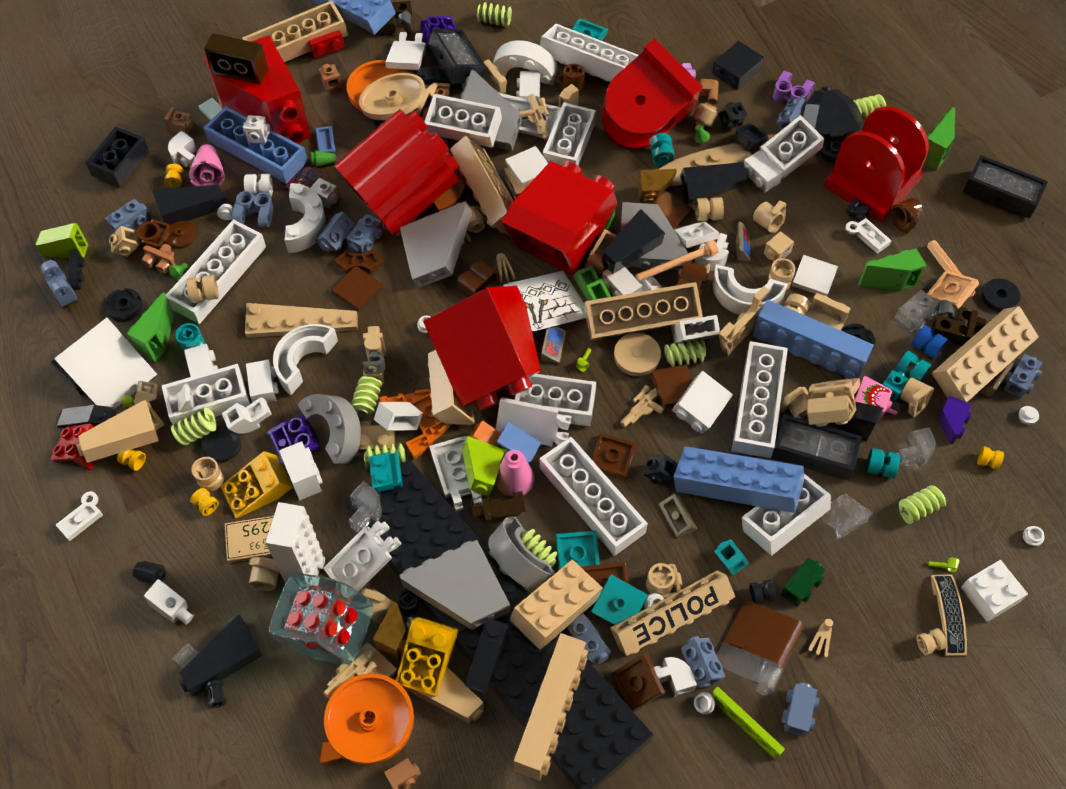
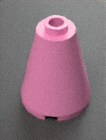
M202 145L191 165L189 177L194 186L218 184L220 187L225 180L223 167L216 149L212 145Z
M511 450L504 456L495 482L498 490L505 496H514V492L522 491L524 496L532 490L535 476L524 455L518 450Z

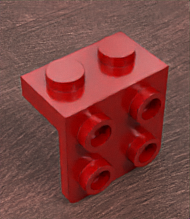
M340 30L309 40L314 58L345 48Z
M83 424L66 427L61 432V438L53 449L51 460L54 462L72 460L86 470H92L96 460L87 463L84 455H79L77 445L80 444L78 436L94 428V426Z

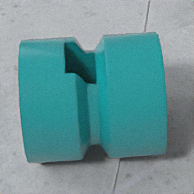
M666 133L654 135L650 139L654 164L664 166L674 161L675 154L671 136Z
M183 324L175 333V337L184 355V350L206 344L200 329L195 324Z
M908 350L896 366L895 371L904 372L908 379L914 378L922 381L932 365L923 359L918 360V356ZM912 363L916 364L911 371L908 370Z
M871 448L867 458L866 473L875 475L882 473L883 477L895 479L900 464V454L893 452L884 454L883 450Z

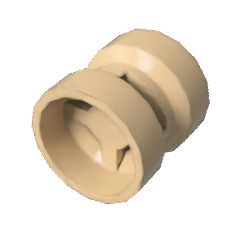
M939 628L931 630L929 634L922 633L917 635L918 647L924 655L932 654L934 650L940 651L947 648L946 638Z

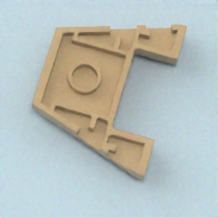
M765 286L754 295L750 309L746 313L742 312L739 315L735 325L729 322L719 332L722 352L729 356L751 332L758 317L757 312L764 304L761 300L770 291Z

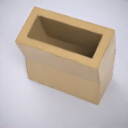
M573 84L566 87L559 95V107H562L563 102L578 105L579 89Z

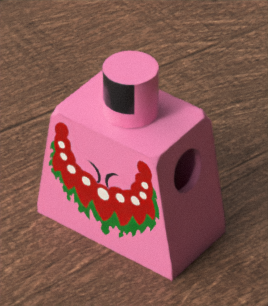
M867 376L863 377L855 397V402L882 407L883 410L877 421L882 419L885 412L896 415L900 404L889 401L892 394L891 389Z

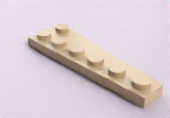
M246 303V338L283 336L297 327L309 324L326 325L335 329L336 332L358 330L357 311Z

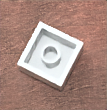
M299 442L279 450L299 501L322 492L319 484L323 482L309 447L305 448L303 443Z
M1001 560L967 579L961 587V590L986 622L1017 605L1028 595Z

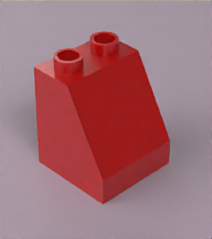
M269 35L251 41L262 44L269 69L261 85L212 74L207 57L204 58L218 103L222 109L226 106L245 117H248V115L265 116L267 124L270 125V130L298 145L311 137L300 89Z
M550 161L512 202L501 222L516 248L574 276L582 268L618 203L613 190L614 184L605 177L596 175L591 180L583 176V170L570 161H564L562 166Z
M518 286L486 288L423 321L461 407L475 403L478 411L489 408L500 402L496 394L497 392L508 388L510 395L513 396L532 387L529 377L541 372L527 307Z

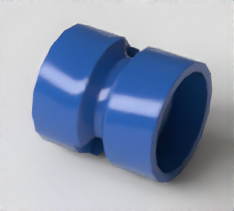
M924 325L913 339L911 346L919 351L923 349L924 354L934 360L948 339L940 334L935 335L934 330Z

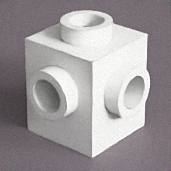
M248 115L246 122L243 124V132L246 133L249 143L266 144L268 134L270 133V125L267 124L265 116Z

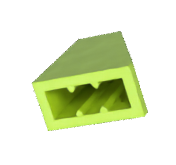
M77 223L43 230L40 232L39 238L36 239L35 243L41 256L69 258L70 250H78L80 256L85 257L88 243Z
M467 436L462 453L469 488L471 491L489 497L494 487L505 449Z

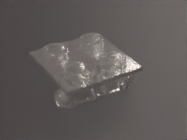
M844 493L831 502V509L819 519L835 530L833 535L836 539H843L849 532L852 533L854 529H858L860 525L867 523L873 513Z

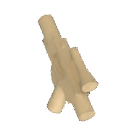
M530 94L528 98L532 110L519 111L521 118L528 117L529 121L536 125L539 135H542L544 141H547L549 133L546 128V121H544L542 114L549 115L545 98L538 100L541 104L539 106L535 95Z
M647 385L643 387L641 392L633 399V402L638 400L639 403L632 407L630 413L620 421L621 426L625 428L629 423L634 424L642 415H649L653 411L663 414L665 407L663 408V406L653 402L658 396L656 388L651 390Z
M370 648L356 660H354L347 649H343L340 652V656L344 662L339 667V673L327 684L328 688L323 694L330 699L335 690L345 681L356 675L367 674L375 669L377 665L373 661L369 663L376 655L374 649Z

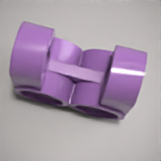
M784 70L776 82L773 99L778 103H785L792 98L796 99L803 96L805 101H807L814 89L815 82L807 79L803 86L797 85L792 87L790 82L792 73Z

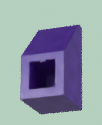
M950 395L944 403L937 420L949 443L954 444L957 438L961 439L965 428L962 426L964 423H968L972 413L969 412L971 404Z

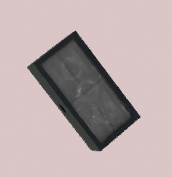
M432 29L428 46L451 84H465L471 70L483 78L486 66L462 29Z
M980 155L963 192L1030 219L1048 181Z
M784 414L771 458L804 466V468L849 481L855 468L862 436L827 426L817 427L816 424L809 425V421Z

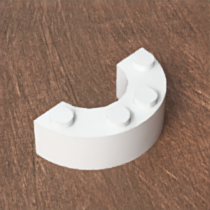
M510 41L503 44L497 50L492 63L497 66L499 73L506 76L511 68L522 67L529 71L540 72V83L554 85L558 73V66L553 56L543 47L528 41Z
M290 183L289 199L292 210L304 214V217L299 222L286 226L284 241L288 253L303 251L316 243V238L326 226V216L322 201L314 190L301 184Z
M716 264L712 281V288L716 299L724 308L737 315H740L742 312L746 313L751 307L754 295L761 288L749 289L741 286L734 277V269ZM769 279L765 287L770 291L761 300L764 304L758 310V316L767 299L781 304L786 292L787 283Z
M321 324L303 325L288 332L278 342L273 354V365L278 380L287 393L292 395L303 382L300 370L297 368L299 360L312 352H321L327 355L338 342L335 329Z

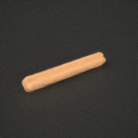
M930 241L927 248L943 269L962 275L937 241ZM973 291L968 298L974 296L975 291Z

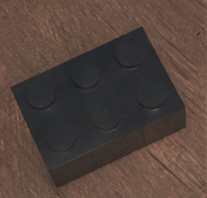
M115 126L85 163L91 176L121 188L149 153V149L143 137Z

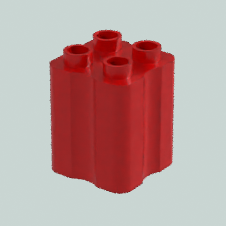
M401 109L396 111L334 165L352 190L374 215L381 220L382 224L393 236L401 231V227L412 222L458 182L454 171L460 167L448 152L449 148L437 133L431 135L426 130L428 126L415 111H412L407 116Z

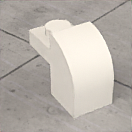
M181 131L170 140L168 150L174 164H182L186 168H191L195 159L193 153L197 149L194 140Z
M720 233V238L716 243L719 250L718 254L698 257L695 259V264L703 267L709 264L711 268L709 271H715L716 264L724 266L729 253L727 250L729 243L726 242L727 235ZM702 243L699 249L703 248L706 244Z
M262 397L247 407L236 403L221 413L228 429L240 434L249 433L260 428L259 423L272 415L266 400Z
M668 657L664 659L663 668L661 666L654 667L660 683L669 681L674 697L695 691L697 683L691 668L684 661Z

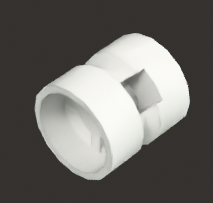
M246 174L244 177V190L250 191L254 196L265 192L272 197L273 180L271 174H260L259 177L256 174Z

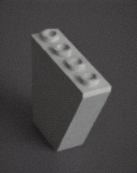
M471 70L470 76L466 78L465 91H462L461 99L500 107L502 120L493 147L513 151L522 122L520 113L480 75Z
M466 201L400 228L411 277L419 288L453 274L472 215V211Z
M622 202L620 232L641 209L665 232L660 246L625 266V268H654L688 254L658 204ZM685 263L668 270L679 271L683 268Z
M477 540L465 542L460 548L448 550L436 559H428L416 568L406 569L400 575L403 587L470 630L486 624L488 618L495 620L510 613V604Z

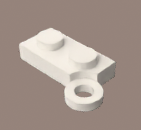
M866 218L859 223L850 221L846 224L845 229L847 233L857 234L877 254L891 243V240Z
M86 492L81 498L82 505L56 524L69 541L103 516L101 511L95 506L98 503L96 493ZM93 497L91 502H86L87 498Z

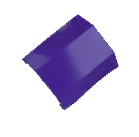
M429 16L426 20H421L420 33H423L422 40L426 43V46L429 44L432 29H457L453 22V17Z
M304 415L283 422L267 431L278 452L279 461L282 465H284L279 450L302 442L305 448L309 447L311 452L321 449L319 439Z

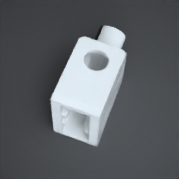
M159 579L144 595L151 608L173 623H176L179 619L187 625L194 617V614L187 609L186 600Z

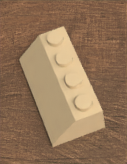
M436 350L428 353L430 397L432 399L431 412L433 416L444 424H474L473 403L460 406Z

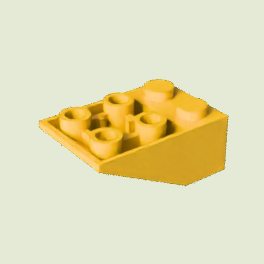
M263 451L220 486L235 518L242 517L279 499L293 488L277 455Z
M420 617L413 619L396 681L401 686L437 696L454 650L459 629Z

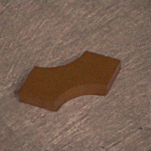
M346 250L334 259V264L345 274L349 273L355 266L372 274L385 264L384 259L373 250L366 253H353Z

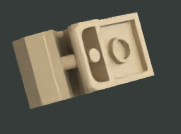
M853 378L812 384L809 387L811 399H808L807 410L809 425L816 424L817 427H821L835 422L837 425L848 423L856 411L854 394L860 387V379Z

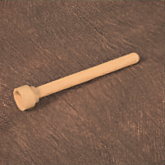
M714 240L706 242L703 248L641 272L635 278L637 281H641L681 265L685 261H691L703 255L713 256L718 254L717 244Z

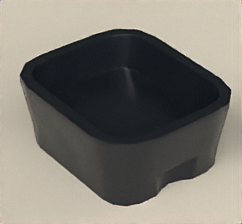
M748 123L736 129L733 141L744 150L751 151L759 148L767 138V135L755 125Z

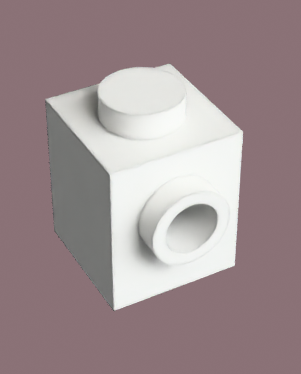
M321 178L311 187L320 197L323 206L328 209L339 198L337 186Z

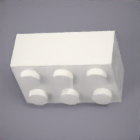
M800 115L762 145L761 151L783 171L782 179H784L823 147L824 138Z

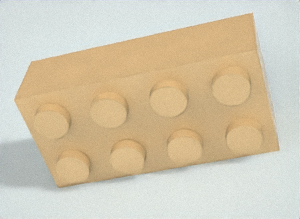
M571 560L514 607L510 621L541 650L594 604L603 588L575 561Z

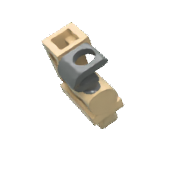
M369 326L368 333H363L368 362H362L363 376L376 378L384 384V370L386 366L383 356H386L383 334L380 333L379 326Z

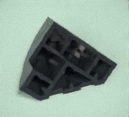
M822 86L820 90L814 91L806 104L803 118L821 136L830 134V137L861 132L865 122L853 99L838 89H831V86Z

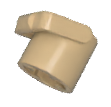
M779 201L774 207L768 202H763L755 210L753 220L769 232L776 233L785 222L786 203Z
M914 378L909 379L900 399L910 404L908 413L911 416L916 417L927 407L934 388Z
M798 387L787 394L780 403L779 411L783 413L789 409L792 416L796 418L808 415V399H811L806 387Z
M251 558L249 565L252 566L249 586L262 591L275 590L278 574H281L275 561L269 558Z
M658 563L650 568L646 580V587L650 594L658 593L665 599L674 594L670 593L673 585L676 587L677 592L681 590V586H683L681 574L677 572L675 564Z
M364 588L361 590V596L366 600L359 611L381 625L393 601L374 589Z

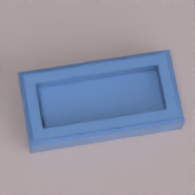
M332 126L315 128L318 151L335 153L336 155Z

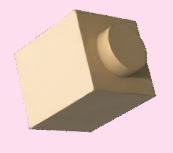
M780 231L766 243L764 255L773 262L777 259L785 258L791 253L794 241Z

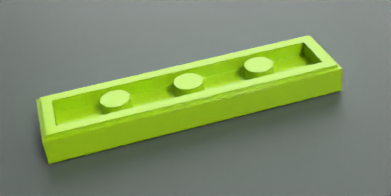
M717 686L711 694L714 697L715 704L768 754L777 760L785 748Z

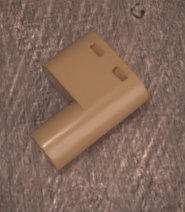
M700 79L699 83L703 86L700 95L708 96V103L716 105L718 102L719 82L712 79Z

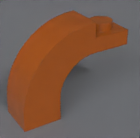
M454 171L458 182L432 203L435 213L464 202L466 196L465 177L460 171Z

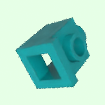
M892 370L882 384L892 390L889 400L894 403L909 381L906 374L902 371L895 372Z
M731 539L720 543L714 551L733 576L749 564L746 557Z

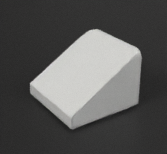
M653 276L638 281L642 285V291L662 288Z
M184 384L178 394L179 412H187L194 409L193 393L188 384Z

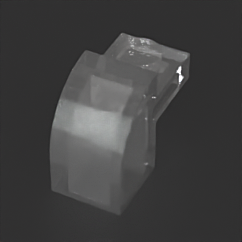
M929 427L912 431L906 440L909 448L898 451V454H900L899 465H910L916 462L919 468L929 461L936 447L935 438Z
M363 481L350 495L352 505L357 507L358 510L348 521L351 529L356 533L369 524L370 518L376 522L379 521L382 514L378 493Z

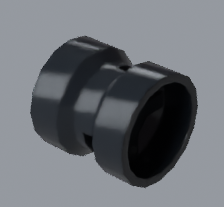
M855 198L847 207L846 214L854 215L856 220L861 222L867 217L871 207L861 204V201Z
M771 579L764 580L760 584L757 582L749 584L750 596L754 604L761 603L762 600L772 601L776 599V591Z
M408 589L400 592L397 601L401 613L405 616L417 614L420 608L418 596Z

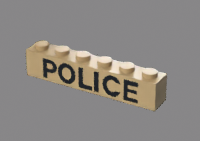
M717 570L610 627L619 650L626 656L633 655L639 652L640 648L656 643L664 635L673 634L677 628L691 624L694 619L700 616L708 615L712 609L728 604L729 600L735 598L727 575Z

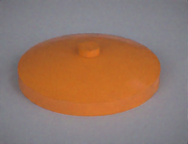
M386 60L364 63L357 67L348 78V98L355 108L362 111L359 105V98L367 86L382 77L397 73H409L407 69L386 68Z
M362 674L345 681L330 697L324 714L325 733L331 746L346 760L362 765L378 764L395 756L406 745L414 725V710L409 695L397 681L381 674Z

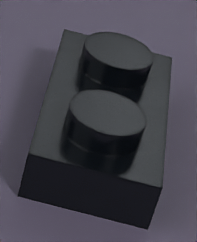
M70 250L68 281L73 290H81V282H84L82 267H85V260L83 256H80L78 250Z

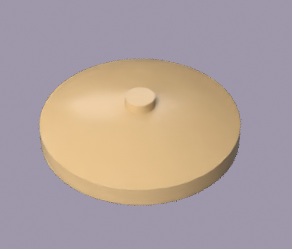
M410 73L388 75L374 81L364 89L359 98V105L363 114L368 118L387 120L399 109L405 114L416 109L425 99L426 88L423 80L417 75Z

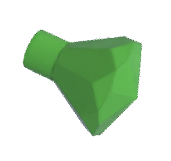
M701 125L695 127V143H706L710 139V134Z
M187 263L171 265L168 267V272L175 281H179L184 271L189 269Z

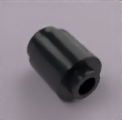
M148 561L137 562L133 569L134 578L149 584H154L158 579L163 582L167 574L163 565Z

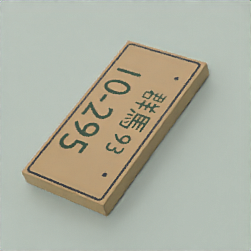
M274 516L225 523L228 564L251 560L254 557H272L266 545V540Z

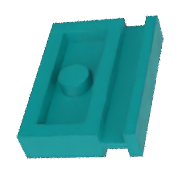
M397 450L391 454L387 452L369 456L374 493L394 489L395 486L403 487L400 459Z

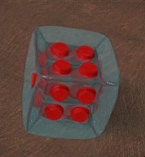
M293 574L286 582L271 619L269 634L281 644L298 653L323 661L350 664L356 658L371 620L373 605L367 597L345 583L323 576Z

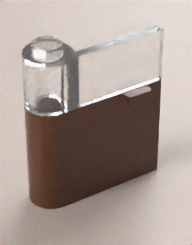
M744 600L717 654V658L723 670L752 681L754 687H756L755 690L759 694L765 696L773 694L804 629V625L792 617Z

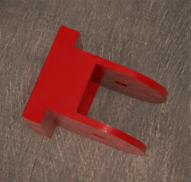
M654 38L644 47L643 52L610 82L601 113L603 128L608 137L621 147L634 150L650 147V139L654 135L668 133L677 123L685 120L692 113L703 86Z
M885 106L873 110L867 116L862 131L852 133L841 144L833 171L826 178L823 187L849 203L857 198L861 201V204L871 207L868 215L882 223L889 216L891 207L900 203L921 180L923 175L921 169L929 152V142L924 129L914 117L901 109ZM893 135L896 136L899 139V141L895 140L893 138Z

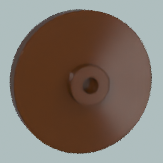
M187 221L171 224L170 236L166 243L175 249L190 246L197 237L194 225Z

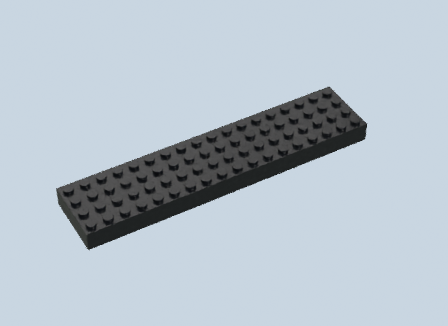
M408 459L400 465L403 487L395 486L394 489L374 493L372 486L344 505L347 516L360 531L365 526L371 529L377 521L380 523L386 522L390 529L380 535L381 539L385 541L388 537L392 539L397 537L402 543L398 548L389 552L392 559L388 562V565L399 578L408 568H416L428 559H436L448 550H456L465 542L478 541L510 604V613L495 619L508 625L509 634L489 685L526 728L560 633L540 650L510 621L514 607L528 597L529 593L509 575L507 576L500 571V565L489 554L490 549L412 461ZM418 596L419 602L437 623L459 629L455 645L472 664L485 624L470 630ZM587 660L584 670H579L581 674L577 690L572 689L574 694L571 708L569 711L565 710L564 712L566 713V721L562 733L557 732L559 736L555 753H550L549 755L576 789L599 788L651 742L653 733Z

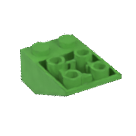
M954 107L949 112H945L940 120L941 122H937L932 129V133L927 134L929 152L924 164L936 171L945 161L955 138Z
M916 248L904 250L899 254L887 255L882 259L871 260L866 263L858 285L860 287L894 291L910 289L918 285L927 265Z
M162 293L154 300L149 309L141 315V318L135 325L130 327L127 333L135 350L141 356L154 363L167 349L174 318V312L165 293Z

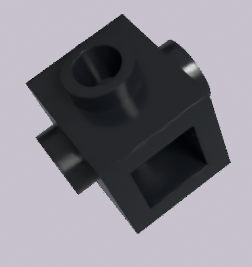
M730 102L718 113V117L724 129L730 127L737 128L744 123L743 121L748 117V114L741 102Z
M666 454L647 457L643 475L653 484L674 481V474L678 463Z

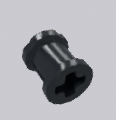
M214 680L204 684V690L207 691L209 700L207 703L208 708H217L226 704L227 699L223 695L222 687L224 684L222 680Z

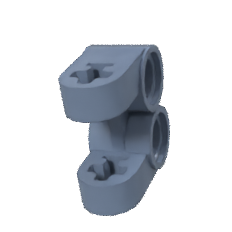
M250 191L240 192L236 197L232 220L234 219L244 224L246 216L257 212L259 227H269L274 212L271 196L265 192L259 193L256 196Z
M53 260L44 262L41 265V271L60 307L63 308L77 301V296L58 264Z

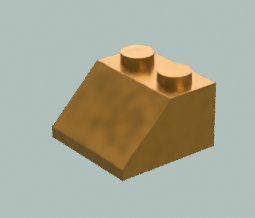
M677 169L641 170L638 178L639 201L644 203L654 202L672 184Z
M393 601L373 637V642L380 654L400 663L408 636L398 604Z

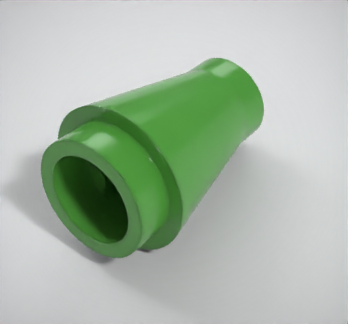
M317 150L310 152L311 166L320 167L336 163L335 153Z

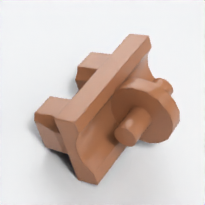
M163 244L160 250L145 245L143 248L145 255L141 261L144 266L151 268L156 262L158 263L156 269L160 273L166 274L169 266L177 265L174 264V252H171L170 245Z

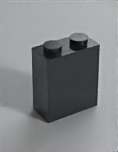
M737 41L714 61L712 74L738 90L762 69L764 56Z

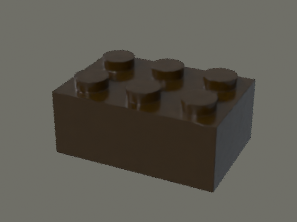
M212 33L204 47L212 74L261 85L269 70L263 46L260 43Z

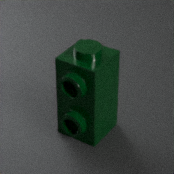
M808 557L784 587L781 595L797 607H799L802 601L807 603L813 595L811 592L814 586L818 588L825 579L822 577L825 569L818 561Z

